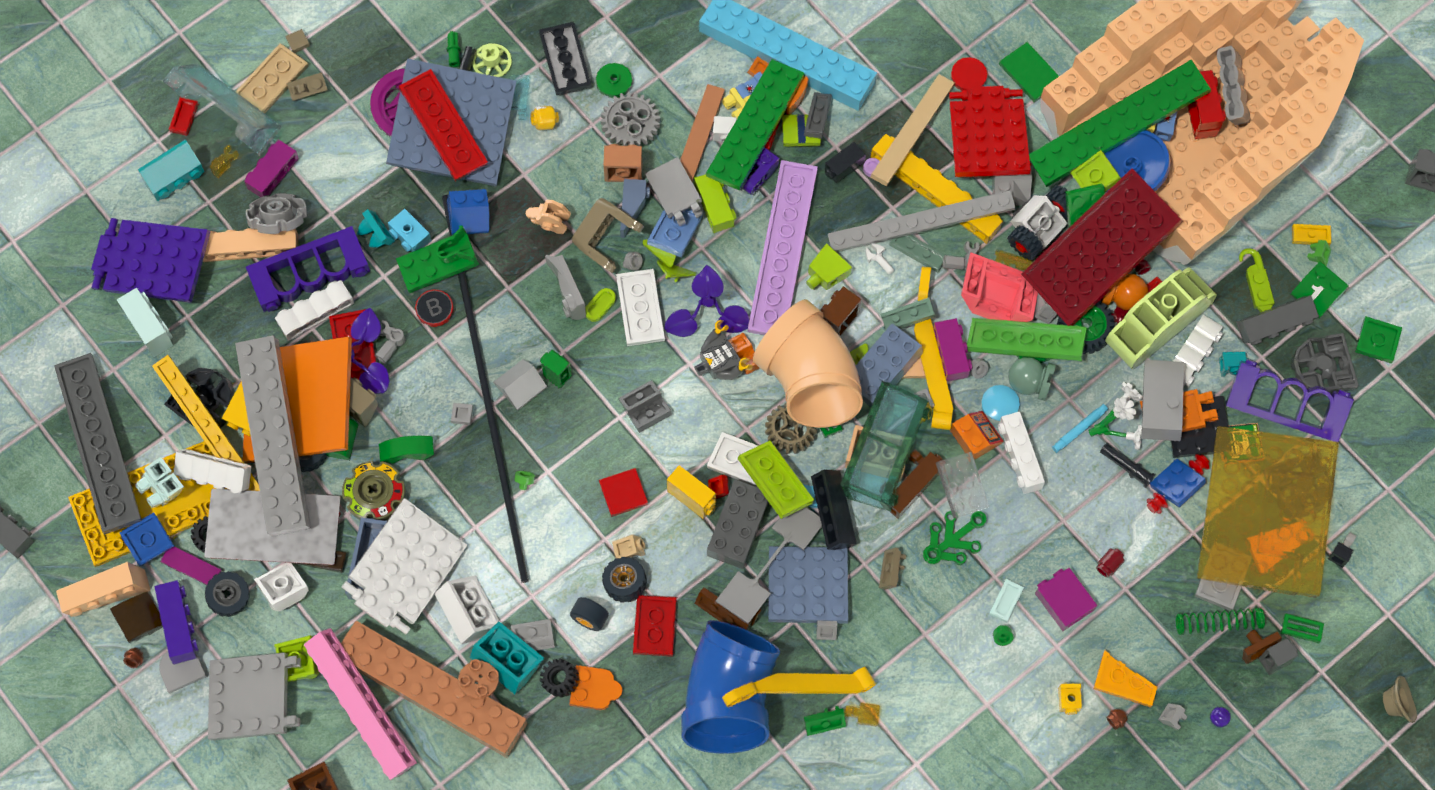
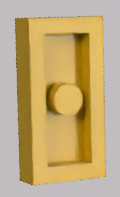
M1292 225V244L1311 245L1318 243L1319 240H1326L1330 246L1331 226Z

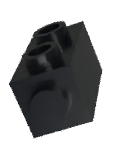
M853 142L825 162L824 172L830 180L833 179L835 183H838L864 164L866 154Z

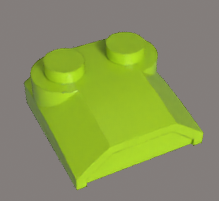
M309 635L274 644L276 653H286L288 657L297 656V659H301V667L288 668L287 682L305 678L314 679L319 675L318 666L308 655L307 649L304 646L313 636Z

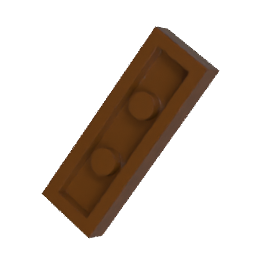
M703 587L697 596L695 605L721 622L748 630L752 620L748 624L715 602L718 597Z

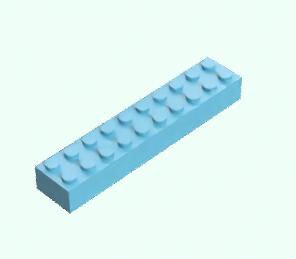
M712 0L699 21V32L753 59H756L758 56L767 63L773 59L805 72L809 87L824 94H831L833 99L857 111L860 110L876 83L877 72L732 0Z

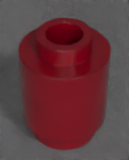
M1110 548L1097 562V571L1107 578L1113 575L1125 562L1124 554L1117 548Z

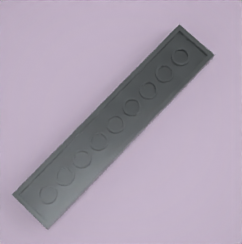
M88 353L54 365L103 534L105 535L142 521L93 355Z

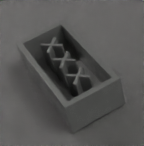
M1428 149L1418 150L1409 164L1405 184L1435 192V153Z
M734 479L707 547L708 557L744 569L769 504L758 487Z

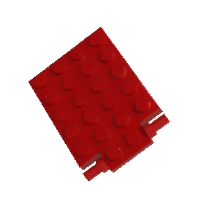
M982 86L965 89L961 92H949V99H962V101H950L949 105L955 177L1030 174L1023 99H1010V97L1023 96L1022 89L1010 90V88H1004V86Z

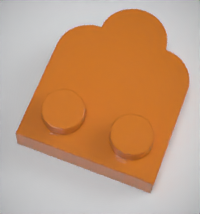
M576 665V670L579 672L577 674L579 680L575 681L578 683V686H573L575 691L571 692L570 706L604 710L609 707L611 701L620 698L622 686L619 682L614 681V676L609 670Z

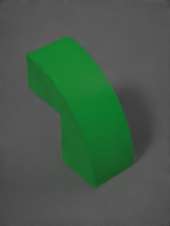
M404 436L379 443L380 462L394 464L403 458L424 461L434 455L433 436Z

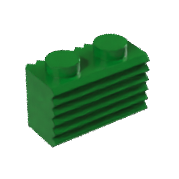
M553 349L541 357L540 362L543 376L549 379V382L558 386V388H562L572 376L570 362Z

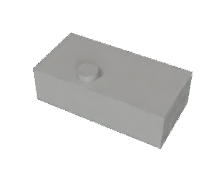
M1145 360L1141 439L1181 440L1184 362Z

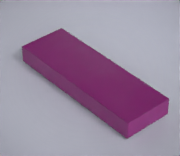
M176 547L166 551L160 561L162 564L204 585H207L214 575L222 572L221 569Z

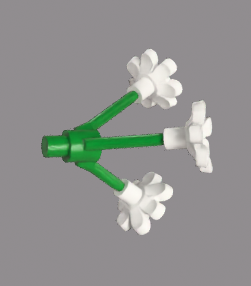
M1123 382L1121 389L1125 394L1120 399L1117 398L1114 401L1115 407L1100 423L1094 425V428L1088 431L1091 437L1097 434L1126 437L1127 440H1133L1135 449L1139 450L1142 443L1140 438L1141 425H1138L1135 433L1110 431L1108 425L1116 418H1121L1122 420L1125 418L1127 420L1134 419L1133 415L1136 414V410L1131 408L1134 406V402L1130 399L1138 402L1143 397L1136 389H1132L1133 386L1130 383Z

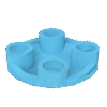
M995 385L988 388L983 394L982 411L991 419L1000 421L1002 416L1018 412L1020 406L1019 397L1010 387Z

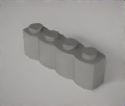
M1232 46L1220 48L1217 51V60L1221 66L1220 79L1224 84L1222 93L1227 102L1225 106L1226 116L1234 125L1248 123L1250 111L1246 105L1247 93L1243 87L1244 74L1240 69L1242 65L1241 56Z

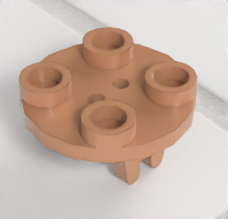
M474 659L461 669L458 676L459 687L467 697L484 699L496 691L498 672L491 664Z

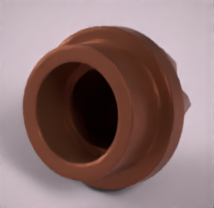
M131 648L125 652L123 662L130 668H137L143 663V652L138 648Z
M1120 709L1111 710L1106 717L1109 724L1115 730L1119 727L1123 728L1127 722L1126 712Z

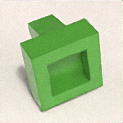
M1319 240L1318 243L1310 245L1311 250L1315 251V253H1308L1307 257L1310 261L1317 263L1321 261L1327 266L1331 248L1326 240Z

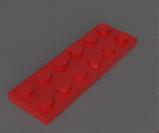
M431 69L399 85L400 92L455 182L488 164V161Z

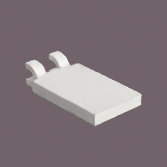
M722 432L709 459L707 468L757 487L738 461V456L758 445Z

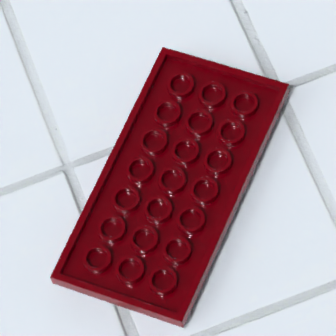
M1132 168L1021 275L1068 326H1073L1169 236L1183 220Z

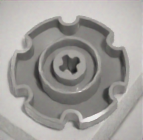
M287 193L260 197L249 205L250 209L246 210L248 226L264 234H278L281 231L293 230L304 222L303 218L307 217L304 200L302 198H295V195Z

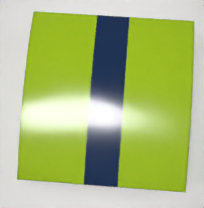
M782 115L783 146H820V138L804 136L808 115Z

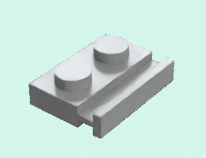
M550 619L511 625L512 632L535 651L555 647Z

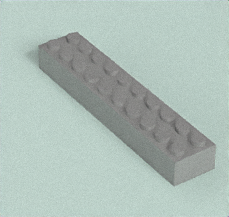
M272 335L235 343L267 534L277 536L311 529L279 340Z

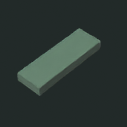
M912 235L894 238L889 243V246L926 267H931L937 273L943 265V257L946 254Z

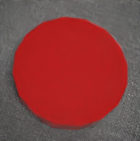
M972 57L958 60L953 65L951 71L952 81L955 82L954 86L961 91L984 86L988 75L985 65Z

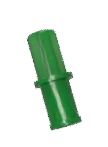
M450 31L447 34L448 47L446 51L449 56L448 65L455 68L460 66L459 52L461 47L459 46L458 33Z

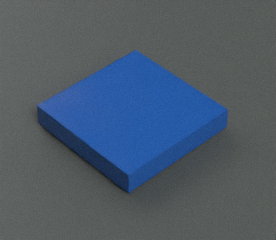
M154 512L143 518L142 521L119 532L139 567L175 547Z

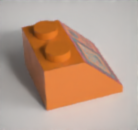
M983 411L965 415L952 423L950 432L971 462L1004 442Z

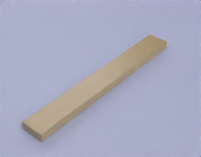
M940 74L936 77L872 172L870 178L885 186L888 185L953 88L955 82Z

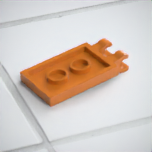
M1197 389L1183 392L1182 432L1206 427L1205 421L1213 422L1218 420L1216 409L1202 412L1201 404L1214 402L1212 391L1198 394Z

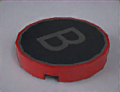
M429 290L421 294L415 306L419 320L431 327L442 326L447 323L454 310L449 295L440 290Z

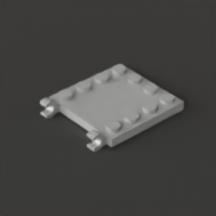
M286 653L210 660L208 740L286 734L287 727H299L300 718L287 716L288 668L301 667V659H297V656L288 657Z

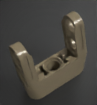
M600 198L595 202L574 233L572 243L609 272L614 273L617 268L615 262L598 251L595 246L614 218L640 233L645 226L604 198Z

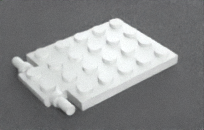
M404 498L348 576L349 579L364 590L355 588L347 581L342 585V588L356 600L354 605L387 628L390 625L407 634L410 627L401 622V618L396 614L413 624L456 563L467 544Z

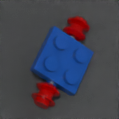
M1196 454L1195 461L1189 460V467L1176 459L1150 482L1151 488L1158 492L1153 493V500L1147 499V508L1152 513L1161 514V507H1168L1167 499L1177 507H1181L1206 484V479L1201 475L1204 474L1203 469L1209 470L1210 467L1209 460L1204 455Z

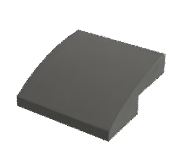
M652 380L619 398L621 405L639 433L672 415L671 409Z

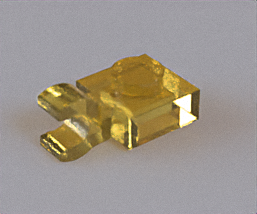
M230 145L224 148V155L221 154L215 158L209 166L212 174L218 179L231 166L230 163L239 156L237 150L229 154L232 150Z
M860 703L859 708L846 706L844 713L846 717L858 718L857 724L877 727L880 705Z

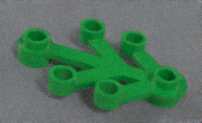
M948 511L944 517L946 522L945 537L941 544L938 545V534L941 532V525L937 522L930 525V545L923 551L924 560L929 564H937L941 560L954 561L957 565H963L966 561L964 553L958 552L953 554L944 551L948 548L969 550L973 554L979 553L981 550L980 542L959 540L974 528H982L986 523V515L981 511L974 512L971 515L970 522L953 534L954 522L957 516L955 512ZM952 515L954 519L948 520L947 516ZM974 519H980L981 523H975ZM937 526L939 530L935 532L932 530V527ZM972 545H977L979 549H972ZM931 552L935 553V554H936V557H935V558H931V557L929 556V553H931ZM962 556L964 560L958 561L956 557Z

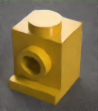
M1060 684L1058 688L1059 712H1065L1066 715H1075L1077 712H1080L1082 709L1081 684ZM1068 696H1073L1075 700L1069 701Z

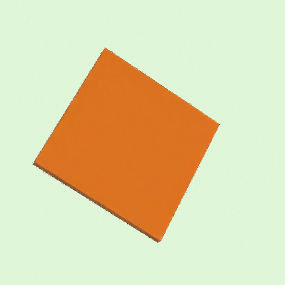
M350 337L280 347L298 456L348 450L352 338ZM244 434L242 460L244 463H254L255 458L251 437Z

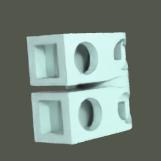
M162 457L146 466L142 479L136 483V488L141 494L148 489L152 491L153 495L147 498L151 508L161 504L162 506L166 505L176 498L184 487L175 474H171L172 470Z

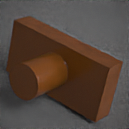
M1256 630L1250 631L1246 637L1252 645L1243 650L1242 659L1246 665L1253 662L1268 648L1281 642L1282 637L1278 632H1275L1262 639Z

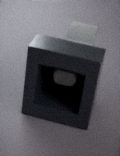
M1349 532L1343 543H1337L1327 559L1343 568L1350 560L1351 554L1354 551L1350 549V546L1354 542L1356 535Z

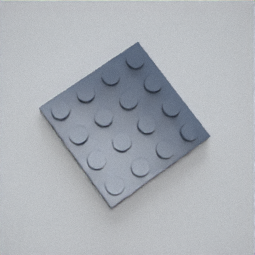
M769 546V560L779 547ZM783 547L769 566V592L771 594L768 597V622L817 623L818 620L837 621L838 624H848L847 548L827 550V547H806L802 550L800 547Z

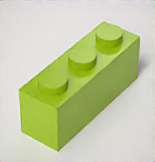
M706 174L695 177L694 186L702 200L701 204L712 232L716 233L734 227L736 214L734 209L729 207V196L722 189L724 184L706 177Z

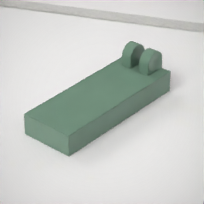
M929 298L881 314L885 330L891 324L901 329L936 317Z

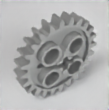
M628 92L627 97L620 93V99L614 96V102L608 100L609 107H603L604 112L601 113L602 119L600 121L601 125H603L602 132H605L606 138L610 137V143L616 141L617 145L622 143L623 146L630 144L641 146L643 142L647 145V139L653 140V135H657V129L660 128V123H658L660 122L659 110L655 109V103L651 104L650 98L644 100V94L639 98L637 92H635L634 96H631L630 92ZM624 108H629L630 110H629V111H623L622 109H624ZM641 115L647 116L646 118H639ZM615 123H621L622 125H620V126H615L614 124H615ZM632 130L639 131L637 133H631Z

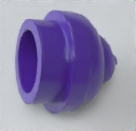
M1217 707L1210 713V720L1216 727H1225L1230 722V713L1223 707Z

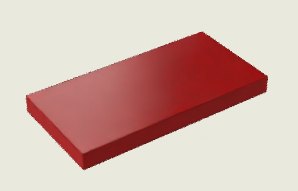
M366 309L329 316L333 339L350 337L352 338V343L359 341L351 336V327L356 318ZM363 341L362 344L352 347L355 353L354 359L365 367L369 368L373 362H376L373 342ZM351 362V378L355 377L359 380L360 375L365 371Z

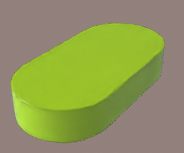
M609 288L601 289L586 305V318L589 321L597 322L601 320L616 301L614 291Z

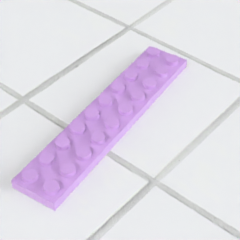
M781 160L747 332L765 335L771 326L791 307L818 166Z

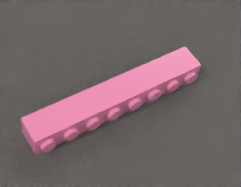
M332 629L320 631L307 641L304 646L307 649L308 655L314 660L319 672L327 680L330 689L334 691L339 699L340 705L346 710L351 722L360 732L361 738L371 749L374 758L378 760L384 774L392 780L417 763Z

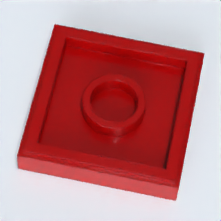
M636 468L599 480L611 517L648 505Z

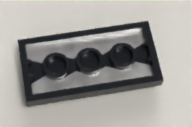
M569 22L539 29L556 96L592 88L575 23Z

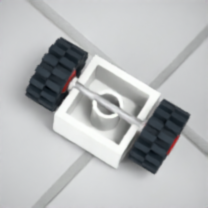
M1056 185L1046 196L1034 195L1010 221L1015 229L1007 237L1008 243L1014 248L1015 252H1018L1020 256L1023 255V258L1033 260L1066 226L1067 222L1065 220H1068L1065 193L1067 189L1065 187Z

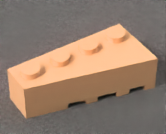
M126 562L66 586L56 592L62 613L75 617L81 615L82 612L151 590L145 569Z

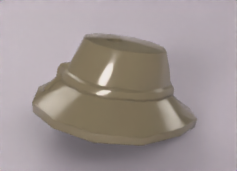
M1398 676L1395 685L1383 693L1384 707L1388 715L1405 717L1409 722L1414 723L1417 719V712L1405 677Z

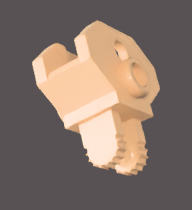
M546 200L539 207H531L526 211V216L531 219L532 223L540 225L544 230L553 231L557 234H564L567 230V226L562 223V220L568 221L571 213L559 202Z

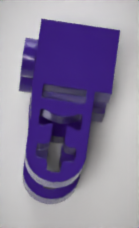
M764 148L753 166V169L756 171L746 182L743 190L753 195L764 181L768 180L776 171L779 158Z

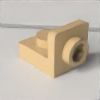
M632 534L612 542L616 558H628L636 555L642 557L645 555V543L639 536Z

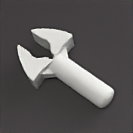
M872 243L871 247L876 251V254H872L866 247L865 253L868 263L872 260L877 261L888 274L894 271L890 264L882 257V253L885 251L884 247Z

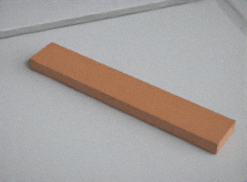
M707 84L680 159L692 183L714 124V116L718 113L725 93V89Z

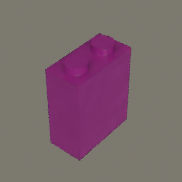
M1070 568L1066 570L1060 569L1053 574L1054 578L1047 581L1045 579L1040 582L1035 592V595L1062 631H1065L1095 611L1098 606Z

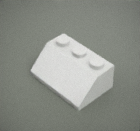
M476 576L447 581L434 593L461 644L480 639L499 621Z

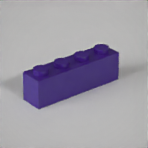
M178 580L154 586L168 654L172 664L196 659L195 651H199L196 639H193L191 634L195 633L192 621L189 622L188 615H191L188 603L185 604L184 598L187 597L185 587L180 586Z

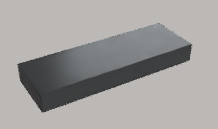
M814 92L804 136L822 139L831 105V94Z

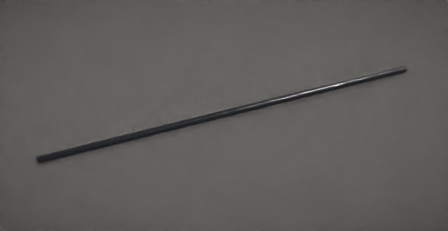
M448 195L442 196L449 235L452 236L447 206ZM465 271L458 273L520 579L521 583H527L529 579L466 275Z

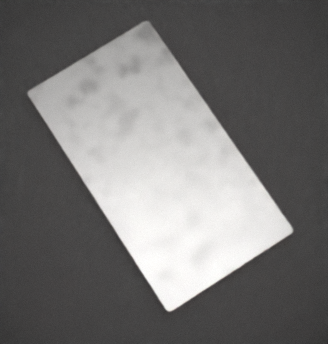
M212 489L204 556L205 558L334 565L340 496L305 494L311 529L271 536L267 534L260 491L244 490L238 494L230 492L229 489Z

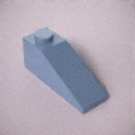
M624 179L622 210L636 220L646 205V198H650V187H647L646 180ZM621 222L620 234L621 238H625L630 228Z

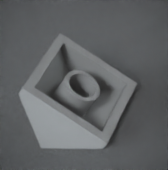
M524 359L493 382L517 411L547 388L535 367Z

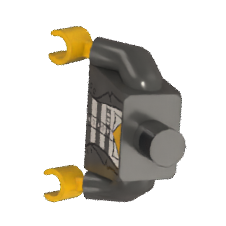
M718 320L715 323V329L708 335L701 347L700 359L702 362L694 366L699 376L709 372L713 379L734 380L744 372V369L751 370L753 366L751 364L746 366V362L750 359H740L725 334L721 335V332L727 331L729 326L725 325L721 329V323L724 320Z

